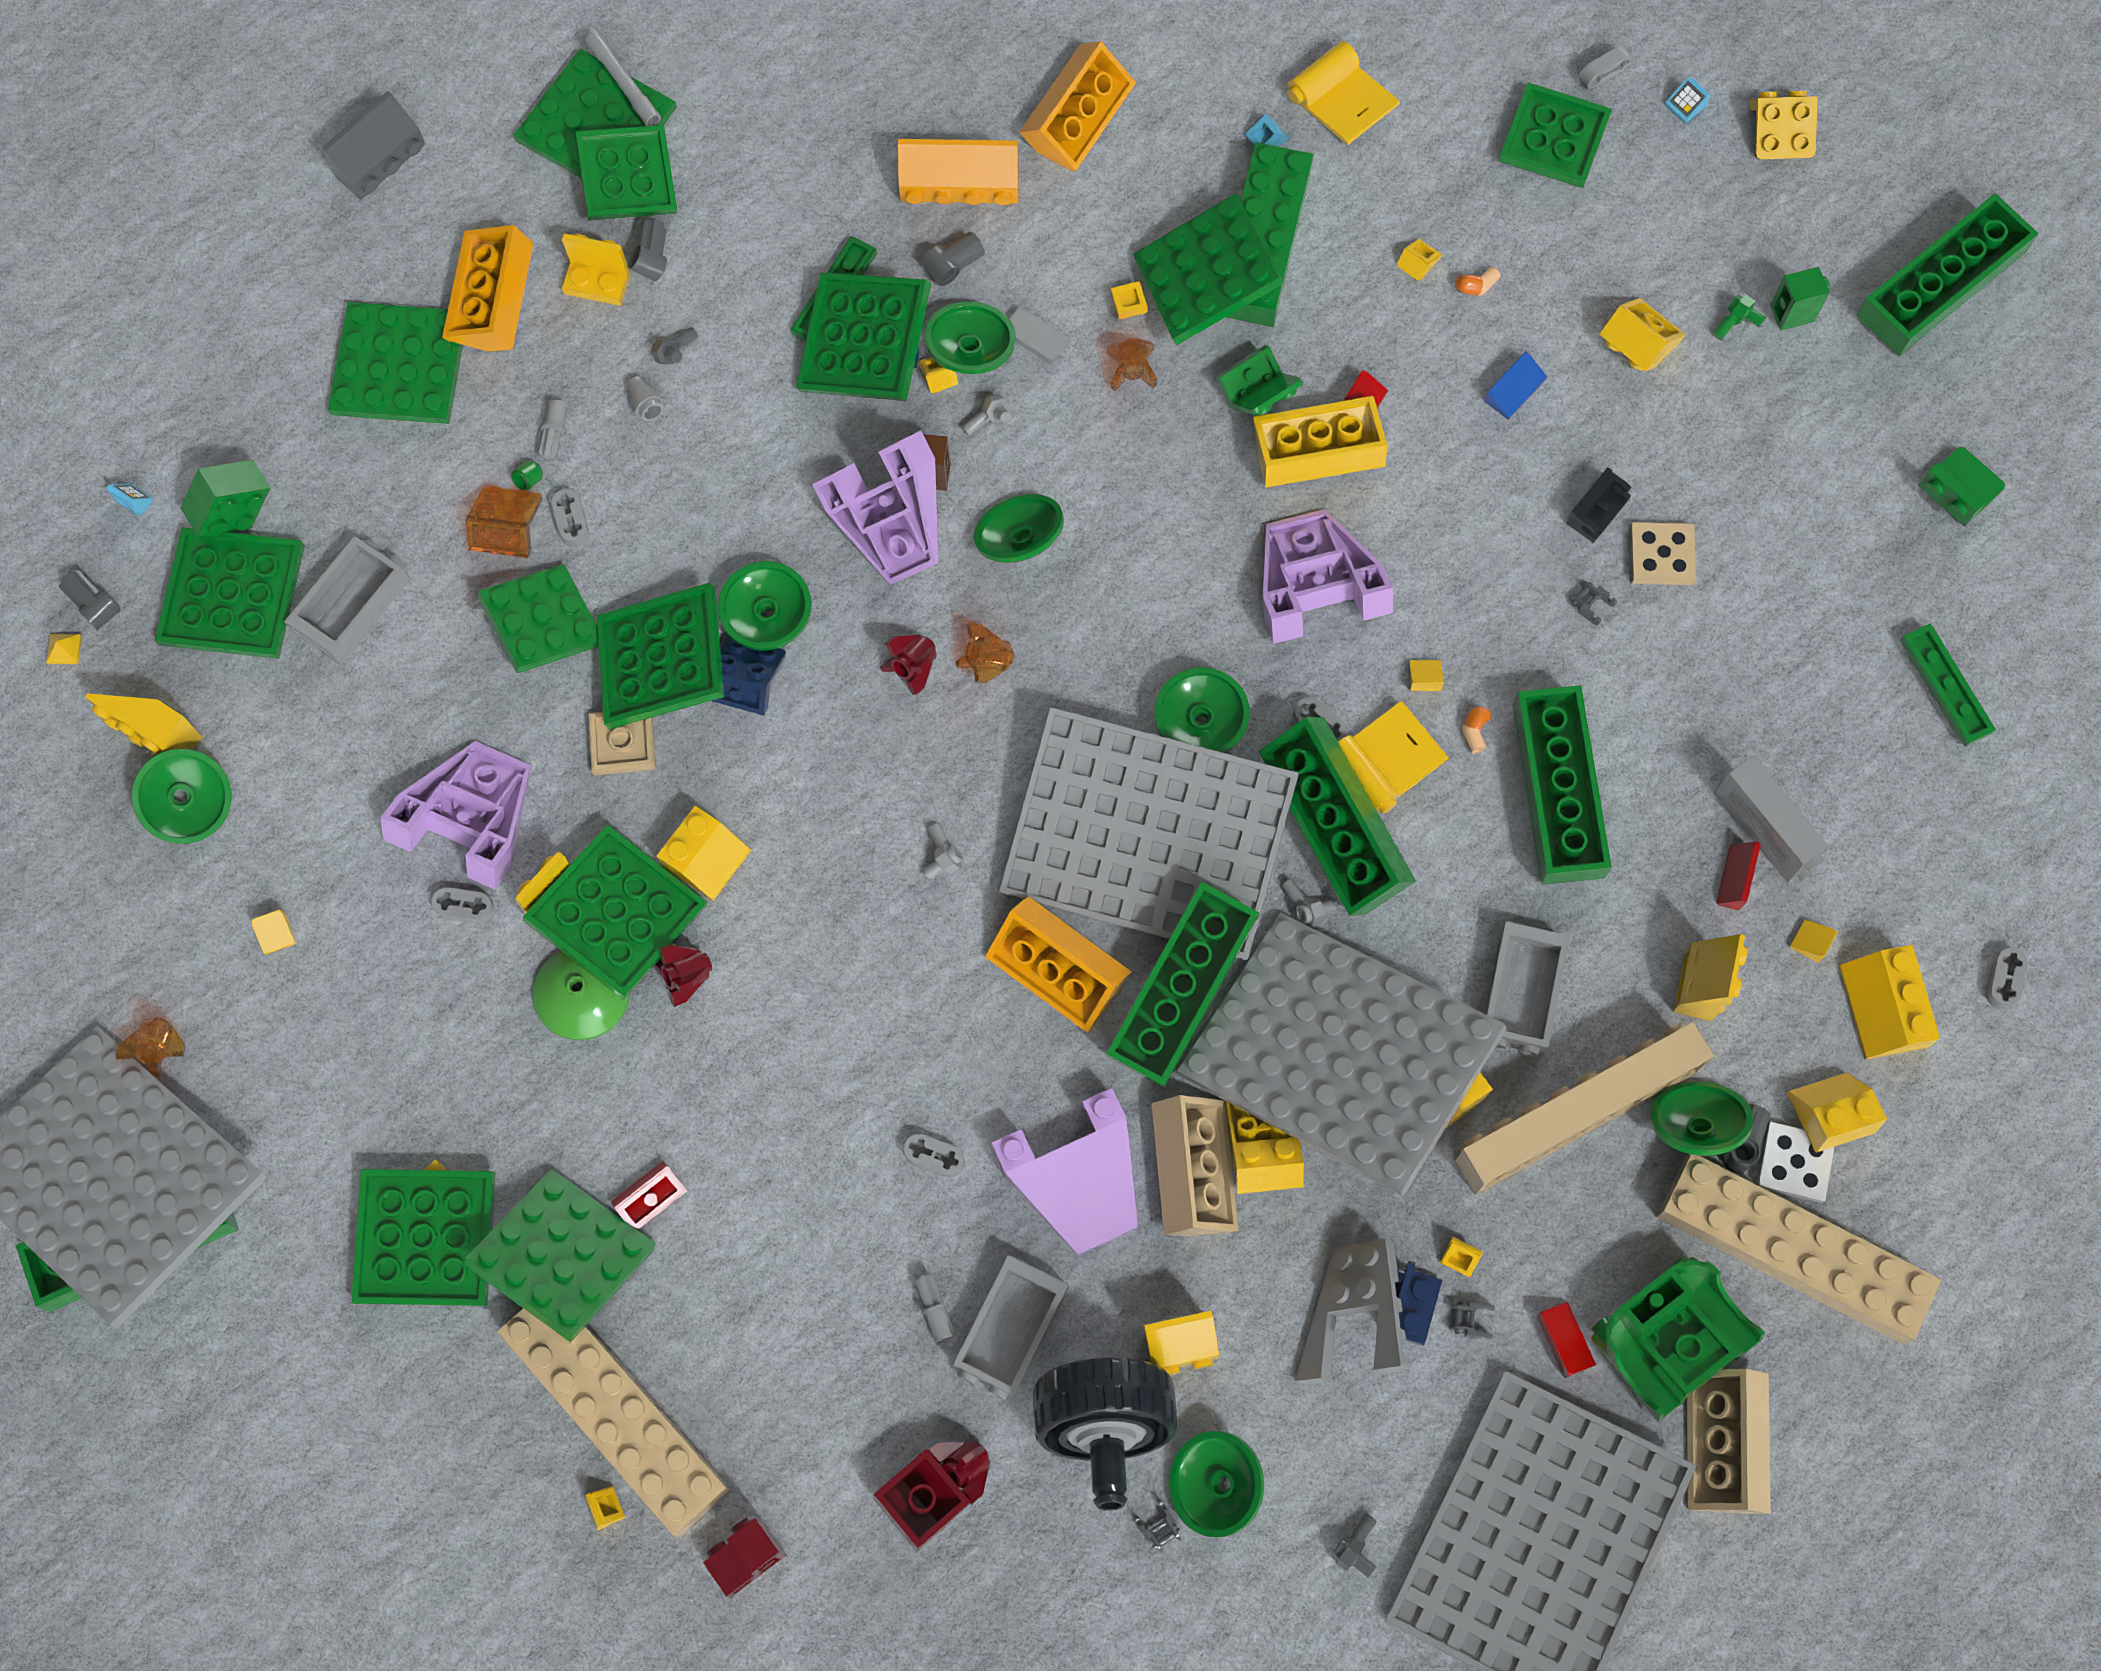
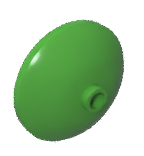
M562 951L555 953L543 964L533 986V1003L542 1023L556 1035L570 1040H589L610 1031L625 1014L630 999V994L625 1000L621 999ZM575 983H582L583 986L580 991H572Z

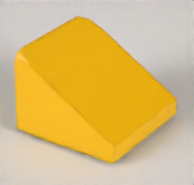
M1418 238L1404 248L1397 266L1417 281H1420L1438 262L1442 254Z
M932 357L918 361L922 375L931 393H936L958 384L956 372L944 368Z
M1409 660L1410 691H1442L1444 681L1441 660Z
M276 910L251 920L252 927L265 955L296 944L288 916L282 910Z
M1804 920L1789 948L1819 963L1828 952L1838 931Z

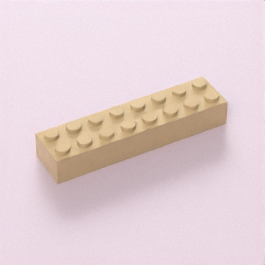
M1692 1022L1683 1027L1681 1023L1672 1026L1663 1033L1664 1035L1656 1043L1653 1039H1649L1635 1048L1636 1051L1631 1053L1629 1058L1622 1054L1608 1062L1607 1067L1601 1070L1600 1074L1596 1070L1585 1074L1578 1079L1579 1082L1573 1086V1089L1569 1090L1566 1085L1550 1095L1551 1098L1546 1100L1544 1105L1541 1106L1537 1101L1521 1111L1522 1114L1516 1117L1515 1121L1512 1122L1510 1117L1498 1122L1492 1127L1493 1130L1486 1137L1483 1138L1482 1134L1479 1133L1466 1140L1464 1146L1459 1149L1461 1153L1455 1162L1475 1196L1660 1094L1667 1088L1701 1071L1715 1056L1695 1024Z
M1690 1154L1684 1159L1656 1217L1903 1345L1916 1339L1942 1279L1697 1155Z
M523 1308L497 1331L674 1537L680 1538L731 1491L587 1325L570 1343Z

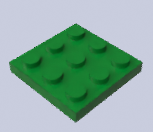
M1528 82L1501 151L1499 161L1584 188L1612 109Z
M664 125L575 131L588 221L677 213Z
M565 564L478 592V599L517 674L599 647L597 625Z

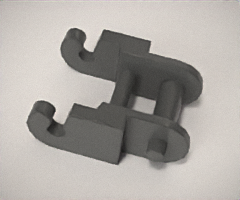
M1583 581L1581 583L1582 590L1576 596L1570 595L1569 599L1573 606L1580 609L1578 612L1592 624L1599 625L1601 619L1593 617L1594 612L1590 610L1592 604L1596 600L1601 599L1614 607L1617 604V600L1615 598L1611 600L1609 598L1610 593L1601 586L1596 588L1591 582ZM1589 593L1593 597L1586 604L1582 598Z
M1457 1302V1305H1451V1309L1455 1310L1454 1325L1449 1326V1329L1454 1330L1455 1334L1459 1335L1461 1331L1466 1332L1465 1337L1493 1338L1491 1333L1476 1331L1474 1328V1317L1477 1309L1494 1311L1495 1305L1469 1302L1468 1306H1463L1462 1302ZM1462 1311L1470 1312L1469 1327L1461 1326Z
M1160 1498L1157 1502L1166 1515L1164 1521L1152 1529L1146 1530L1137 1515L1133 1516V1519L1147 1540L1152 1538L1155 1543L1152 1545V1548L1154 1550L1158 1548L1162 1553L1163 1545L1175 1537L1177 1540H1181L1179 1536L1181 1530L1180 1528L1175 1530L1172 1525L1175 1519ZM1168 1525L1171 1532L1157 1540L1154 1533Z

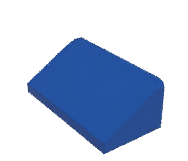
M1525 351L1488 391L1485 402L1509 420L1547 379V376L1531 355Z

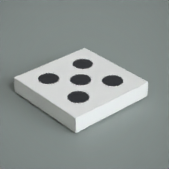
M1769 1122L1757 1185L1769 1191L1824 1203L1834 1147L1815 1152L1805 1130Z

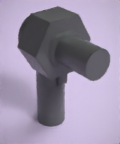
M691 327L672 339H657L651 349L655 362L659 364L680 362L682 353L679 349L698 338L695 329Z
M1365 1514L1354 1529L1351 1541L1344 1537L1333 1552V1555L1338 1558L1335 1563L1345 1571L1354 1566L1368 1578L1376 1566L1362 1556L1361 1551L1366 1544L1364 1539L1377 1523L1371 1515Z

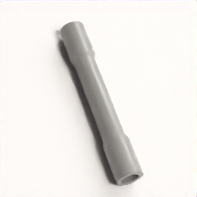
M598 30L590 32L585 38L589 48L597 59L604 64L632 103L633 109L646 126H655L661 119L657 110L634 83L602 34Z

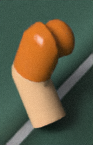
M1489 267L1481 276L1459 275L1456 278L1455 286L1457 290L1464 294L1482 296L1496 283L1501 275L1497 269Z
M1476 706L1468 712L1462 726V732L1473 754L1481 752L1487 747L1480 733L1483 725L1490 721L1491 713L1486 707Z

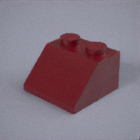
M927 1448L873 1494V1500L916 1552L940 1533L971 1503Z

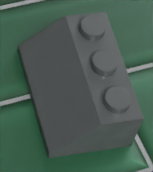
M387 91L326 143L322 150L337 179L362 200L368 194L373 193L378 185L388 176L395 174L400 166L411 156L418 154L426 143L417 125L393 95Z

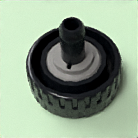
M1092 1358L1058 1366L1042 1375L1034 1386L1033 1416L1036 1439L1045 1450L1055 1455L1090 1461L1092 1492L1096 1496L1093 1499L1094 1504L1098 1509L1104 1511L1121 1509L1128 1500L1124 1496L1127 1491L1125 1459L1153 1452L1170 1442L1177 1430V1410L1173 1379L1165 1369L1158 1365L1130 1358Z

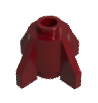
M921 635L892 636L885 643L892 657L883 663L880 668L882 672L894 671L900 678L908 680L906 683L913 695H917L925 688L932 663L936 659L935 644L930 638Z
M669 944L659 948L662 960L654 965V969L663 976L667 987L670 989L671 1003L676 1007L686 1003L703 982L709 979V971H712V964L708 955L701 953L696 948Z
M974 1441L938 1442L928 1450L939 1464L943 1462L942 1468L959 1488H963L961 1491L971 1501V1505L982 1497L990 1465L988 1452L982 1445Z

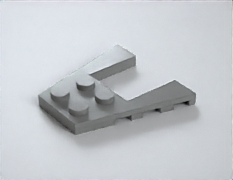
M1380 1239L1333 1249L1295 1382L1304 1386L1330 1382L1336 1317L1378 1309L1373 1370L1381 1374L1409 1370V1362L1404 1360L1403 1346L1407 1345L1405 1330L1400 1328L1399 1321L1402 1303L1401 1299L1396 1297L1395 1282H1399L1393 1242L1387 1239Z

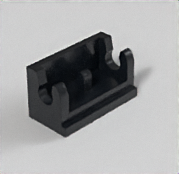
M1608 467L1574 507L1566 523L1592 543H1595L1631 498V495L1628 493L1631 486Z

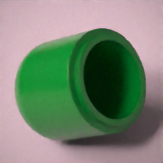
M525 461L512 471V481L520 490L528 491L541 481L543 471L536 462Z

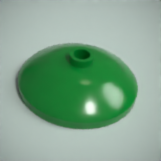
M958 302L940 309L930 318L925 330V345L931 357L944 368L962 374H982L999 368L1011 357L1016 342L1015 329L1009 318L997 308L980 302Z
M1024 494L1006 499L989 509L978 521L974 530L975 545L981 555L992 561L1016 563L1031 559L1048 549L1060 535L1064 525L1062 509L1054 499L1040 494Z
M771 561L751 563L734 572L723 585L718 599V614L726 633L738 644L749 649L761 651L781 648L794 641L807 626L812 610L811 595L804 579L792 568ZM767 610L773 612L770 617L762 616Z
M1198 667L1184 670L1174 675L1164 684L1157 696L1154 714L1156 727L1161 737L1227 753L1243 738L1249 723L1250 708L1244 690L1231 676L1216 669ZM1204 717L1207 722L1199 724L1196 722V718Z
M172 749L159 753L142 766L134 780L131 799L137 819L149 833L169 843L189 844L209 837L220 828L229 813L232 793L227 775L212 758L195 750ZM177 790L185 791L186 799L184 801L178 802L175 800L174 794Z
M1686 1082L1667 1088L1655 1098L1651 1106L1650 1122L1655 1134L1672 1148L1691 1155L1713 1156L1736 1149L1748 1139L1753 1127V1114L1745 1099L1727 1087L1709 1082Z
M1208 1431L1192 1437L1180 1448L1170 1469L1169 1492L1173 1507L1186 1526L1203 1536L1227 1537L1242 1531L1255 1518L1264 1495L1263 1470L1253 1449L1240 1437L1224 1431ZM1226 1478H1228L1230 1481V1487L1228 1490H1226L1224 1486Z

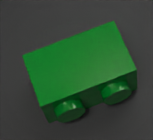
M1819 266L1784 275L1770 304L1780 331L1815 322L1830 293L1829 280L1826 276L1822 275Z

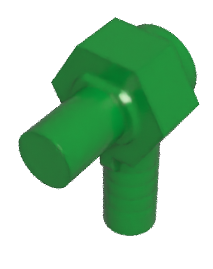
M1746 294L1743 297L1737 295L1727 309L1731 314L1722 320L1712 335L1722 341L1733 325H1738L1744 319H1747L1757 327H1760L1766 320V317L1753 309L1756 302L1754 299Z

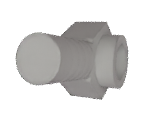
M1000 394L989 396L984 401L982 411L962 426V428L971 436L989 420L992 423L1000 421L1008 423L1011 420V414L1009 413L1011 407Z
M933 824L928 828V831L936 845L934 851L935 861L923 869L925 875L930 880L942 871L950 875L960 868V862L963 860L961 853L954 845L948 846V840L940 825Z
M1293 879L1285 881L1282 885L1294 904L1297 905L1295 910L1296 917L1303 924L1310 927L1320 925L1325 914L1336 910V903L1333 899L1321 902L1314 897H1307Z

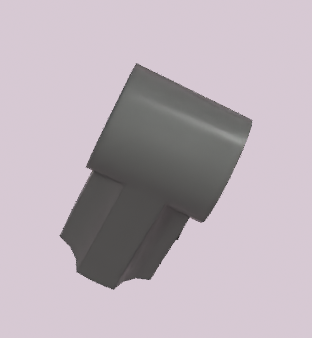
M644 219L640 223L637 243L628 259V269L653 281H658L661 278L667 265V258L663 256L667 230L664 228L663 222L657 219Z
M970 231L944 248L940 245L931 248L924 254L921 262L937 284L945 286L958 276L961 269L984 256L985 250L976 234Z
M79 569L74 572H68L62 578L59 588L79 607L78 611L97 631L121 611L102 589L99 591L94 586V583Z
M1748 1104L1753 1114L1751 1134L1742 1145L1737 1147L1747 1153L1748 1161L1739 1159L1735 1149L1723 1153L1724 1165L1735 1173L1747 1171L1758 1161L1761 1155L1760 1147L1771 1113L1756 1104Z

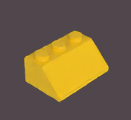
M1913 944L1881 950L1839 966L1865 1060L1929 1048L1940 1040Z

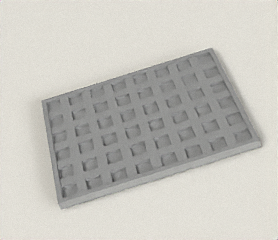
M1050 707L999 892L1021 899H1026L1029 896L1039 904L1170 939L1202 881L1259 912L1255 925L1236 957L1248 961L1299 773Z
M1280 912L1177 1072L1188 1081L1393 1192L1404 1196L1505 1033L1506 1026L1504 1023Z
M98 1026L90 1031L0 1117V1220L115 1329L267 1178Z
M1505 1371L1386 1622L1478 1671H1604L1697 1465Z

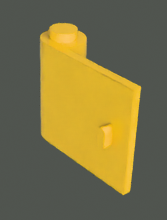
M1343 40L1288 82L1287 94L1294 104H1300L1347 145L1400 103V100L1359 67V58L1356 51L1348 42Z
M1402 700L1354 737L1348 735L1338 741L1377 812L1380 811L1382 814L1389 812L1396 806L1397 798L1449 760V757Z

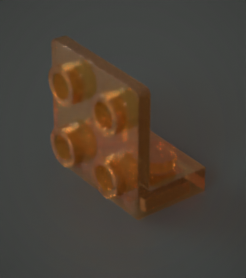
M484 486L465 519L468 550L528 558L531 553L530 524L542 502V494L528 490L518 491L503 489L498 486Z

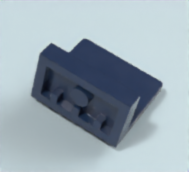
M728 635L720 647L724 697L712 700V702L764 716L768 709L770 684L786 657V651L779 648L764 651L749 649L738 644Z
M1408 1261L1404 1268L1399 1267V1282H1395L1396 1297L1401 1299L1402 1312H1399L1400 1328L1405 1330L1406 1341L1424 1346L1443 1280L1414 1271L1416 1262Z

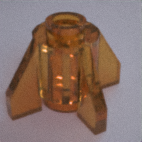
M1131 338L1113 343L1107 348V354L1117 361V370L1111 381L1112 390L1116 391L1125 382V378L1135 380L1142 377V380L1152 388L1157 385V377L1148 363V356L1154 350L1152 342Z
M972 622L967 624L968 638L972 640L967 645L966 656H962L956 661V667L973 668L975 682L987 683L1009 668L1014 660V651L1010 642L1002 640L982 624Z
M150 1017L143 1020L139 1028L118 1045L115 1055L116 1059L119 1060L134 1059L136 1054L137 1059L141 1063L150 1065V1073L159 1080L162 1060L166 1057L184 1056L186 1047L184 1041L168 1021L158 1017Z

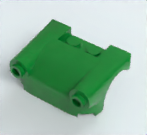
M1685 1256L1680 1257L1669 1269L1622 1304L1610 1316V1319L1607 1316L1603 1317L1591 1328L1594 1332L1591 1340L1657 1422L1684 1403L1686 1397L1733 1360L1737 1361L1760 1343L1765 1334L1761 1327L1749 1320L1731 1300L1722 1285L1721 1272L1717 1267L1708 1261H1698L1695 1257L1689 1259Z

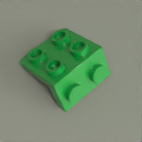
M1266 345L1215 376L1230 408L1256 416L1270 411L1272 404L1280 399L1285 400L1294 396L1297 393L1296 389L1303 385L1300 377L1282 373L1270 346Z
M1958 447L1941 464L1937 462L1927 472L1918 486L1963 526H1966L2005 489V482L1966 448Z

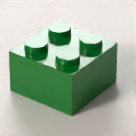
M254 460L198 468L183 501L181 510L198 537L210 534L218 535L222 532L233 530H246L253 526L269 493L270 486Z

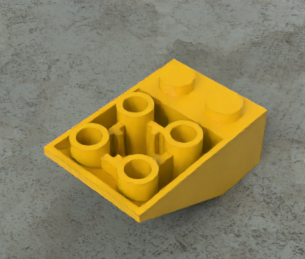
M87 693L85 696L93 705L90 710L100 717L102 722L116 732L120 730L127 735L126 738L140 748L144 746L150 750L153 756L172 749L193 750L202 738V735L181 714L158 699Z
M1736 934L1693 942L1689 945L1684 954L1673 1012L1712 1021L1719 1013L1724 1012L1726 1005H1731L1733 997L1737 998L1741 990L1742 978L1737 976L1739 965L1744 966L1748 954V947L1743 946L1745 935Z
M1225 1101L1237 1194L1304 1187V1161L1300 1141Z

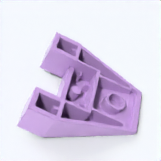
M921 430L879 451L892 479L873 489H867L854 463L812 484L828 515L890 585L938 563L935 457Z
M1326 509L1266 524L1263 608L1264 622L1273 644L1303 637L1302 612L1354 599L1363 621L1393 613V587L1383 565Z
M474 741L396 796L381 816L383 840L412 852L427 830H430L470 848L465 855L467 878L496 890L512 867L531 765Z
M1113 1088L1082 1101V1110L1093 1133L1035 1159L1022 1129L991 1143L1006 1180L1078 1256L1138 1228L1127 1120Z

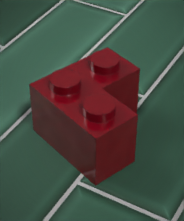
M746 1517L731 1528L733 1535L727 1538L729 1543L726 1544L723 1540L707 1552L709 1558L703 1562L722 1592L728 1598H732L787 1556L764 1521L757 1518L749 1520Z

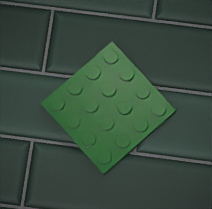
M579 49L513 136L517 143L581 178L575 131L642 127L646 125L633 109L632 103L604 64L597 57ZM631 77L642 94L649 99L661 116L660 121L656 125H664L676 110V102Z
M1237 192L1133 253L1171 338L1176 345L1181 344L1283 284Z
M821 272L796 389L807 393L907 401L931 283L926 279Z
M348 302L328 405L330 415L450 424L463 345L445 340L442 337L448 309Z
M182 527L154 641L160 646L279 659L287 627L284 621L290 614L305 547L304 543L301 540L230 532L198 537L193 528Z
M710 582L597 615L604 725L608 729L724 697L715 587Z
M607 824L523 916V921L621 999L625 1000L661 959L659 948L674 944L706 908L707 902Z
M361 1169L351 1304L487 1306L489 1283L464 1265V1259L492 1230L496 1172Z
M550 1169L465 1257L464 1265L571 1343L655 1250L656 1243L553 1169Z

